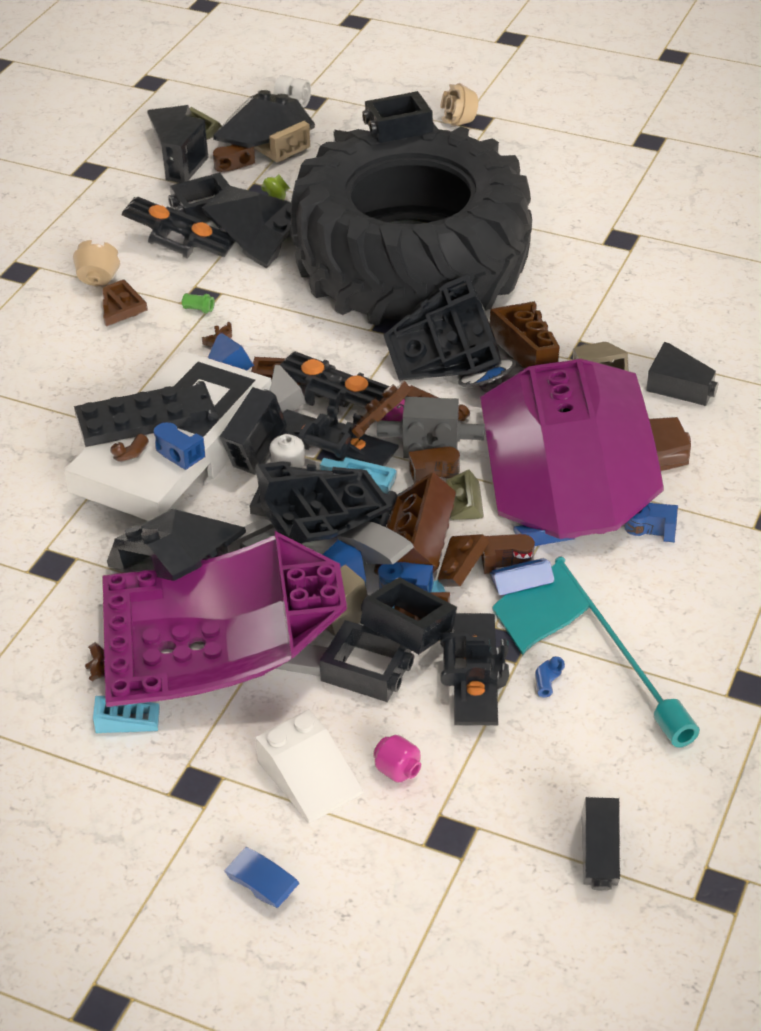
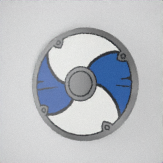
M501 359V364L480 373L463 375L458 380V384L462 387L479 385L487 393L502 383L501 377L511 372L517 363L514 359Z

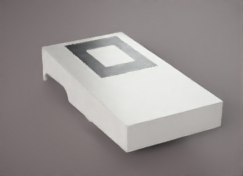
M182 350L141 392L177 385L183 388L193 386L198 381H204L217 411L218 418L214 421L208 419L193 421L191 426L181 427L178 430L190 437L196 433L204 437L206 457L187 470H184L156 451L154 433L145 435L149 439V443L138 458L122 462L113 459L114 455L110 452L111 446L121 442L127 447L131 445L135 437L89 446L64 469L67 492L148 521L162 515L206 467L208 470V477L204 480L206 485L220 473L230 460L220 435L252 387L270 390L272 385L271 378Z

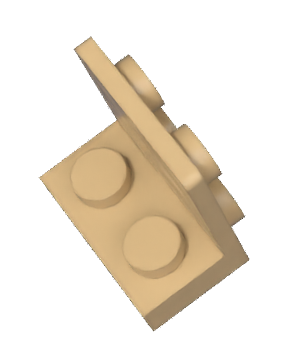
M305 121L271 135L270 143L255 146L254 149L276 163L283 161L285 158L298 154L310 147L309 124Z

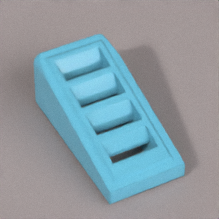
M95 696L93 712L96 733L158 731L160 705L159 703L146 702L106 707L105 696ZM136 714V717L130 718V715ZM143 714H149L148 720L143 719Z

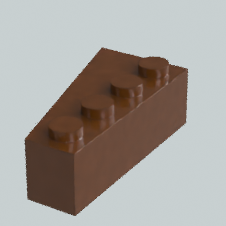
M535 301L490 309L489 323L497 344L524 369L530 366L559 362L560 346L553 333L548 331V324L542 320V313L540 310H537Z

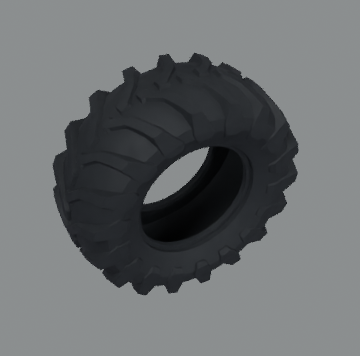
M434 122L433 132L424 133L419 136L379 143L376 135H371L370 131L356 129L349 131L345 141L326 142L320 145L317 156L305 159L301 164L291 198V237L294 245L297 246L295 258L301 277L310 278L309 285L311 293L315 298L330 296L336 300L335 311L339 314L344 315L355 310L367 314L368 323L379 325L384 319L402 320L407 315H412L421 307L420 304L426 299L430 300L440 291L439 288L444 284L469 274L484 310L491 309L498 295H508L515 289L520 273L523 272L530 247L532 232V213L528 209L531 201L530 188L527 176L520 175V164L516 155H500L498 153L499 142L493 138L479 141L469 137V129L460 126L454 131L441 130L436 127ZM407 219L434 221L421 224L390 223L391 221Z

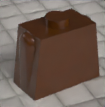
M678 417L649 419L660 470L664 471L689 465L691 438L689 433L685 432Z

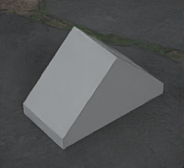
M275 365L270 391L276 395L282 413L287 409L295 411L306 403L302 390L280 365Z

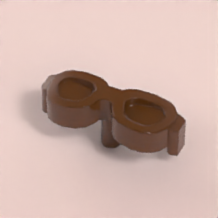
M227 322V325L219 329L218 325L214 326L215 335L202 337V344L213 347L217 336L221 333L231 339L233 336L232 324Z
M96 642L88 646L93 660L85 664V668L87 670L90 669L91 676H89V680L92 682L105 676L104 649Z

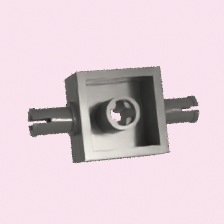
M405 397L403 419L401 421H378L377 437H401V440H403V458H409V452L439 447H454L458 450L460 439L484 441L485 424L461 423L459 421L458 398Z

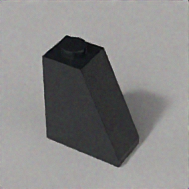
M189 105L150 109L147 111L160 145L161 141L184 116L192 117Z
M664 342L648 371L646 391L706 406L710 397H715L717 393L718 382H715L716 370L672 344Z
M585 797L581 812L583 885H591L593 890H611L612 886H617L620 880L619 798Z

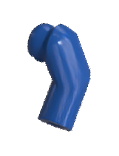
M554 656L536 669L535 679L537 692L540 697L547 698L553 694L551 682L558 678L565 668V662L562 658Z

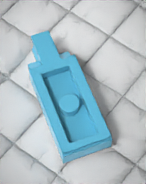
M346 457L344 461L323 458L320 464V470L332 471L333 467L367 470L385 494L390 491L397 476V470Z

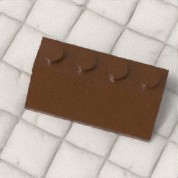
M434 472L398 494L386 528L410 541L414 546L397 562L433 565V573L440 565L439 559L445 545L444 539L449 528V519L454 508L453 503L456 491ZM375 564L373 572L378 575V569L382 564Z

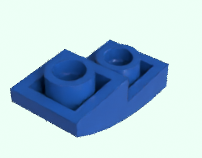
M245 847L224 870L230 880L249 888L257 899L277 909L300 884L295 877L282 867L248 847Z

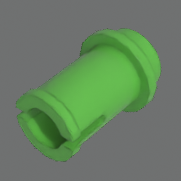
M185 293L183 295L182 306L184 309L202 310L203 313H208L214 309L215 300L209 294L201 296Z

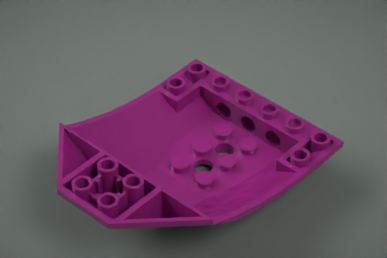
M575 359L530 366L480 397L499 516L533 529L545 530V534L558 539L605 534L617 531L664 491L654 437L636 373L585 359ZM570 408L569 412H559L561 409Z
M275 531L274 536L248 547L201 561L202 566L175 581L158 578L155 570L102 575L106 707L171 700L223 689L261 677L292 660L347 610L340 564ZM194 642H203L205 644L204 648L200 650H192L189 647ZM166 649L174 650L171 653H161L163 650Z

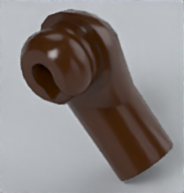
M138 434L131 445L127 447L121 442L113 444L110 448L111 454L114 455L113 459L122 462L138 458L149 443V439L144 434Z

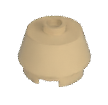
M461 83L456 85L449 84V91H444L441 99L440 108L444 109L445 115L442 117V121L449 123L451 126L471 123L476 117L478 110L477 93Z
M92 240L81 242L73 254V262L78 279L91 286L107 285L120 267L118 250L107 242H104V246L91 244Z

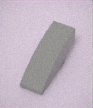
M369 521L336 536L338 540L361 551L366 564H394L414 547L410 541L401 535Z

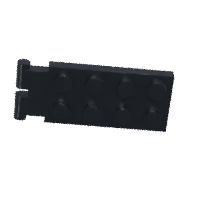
M198 381L193 386L180 388L179 385L167 386L162 389L138 392L132 395L113 397L107 400L87 402L74 406L75 416L85 447L132 438L138 434L154 433V428L161 423H173L177 428L191 426L193 421L203 419L214 421L218 418L217 411L204 381Z

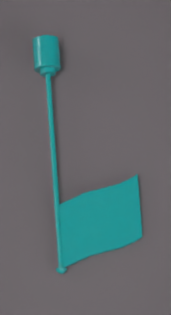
M557 557L555 564L552 566L554 582L506 594L493 605L492 610L522 655L538 641L569 625L590 608L659 703L653 717L672 745L677 748L685 747L698 737L700 728L678 699L663 700L566 566L564 557Z

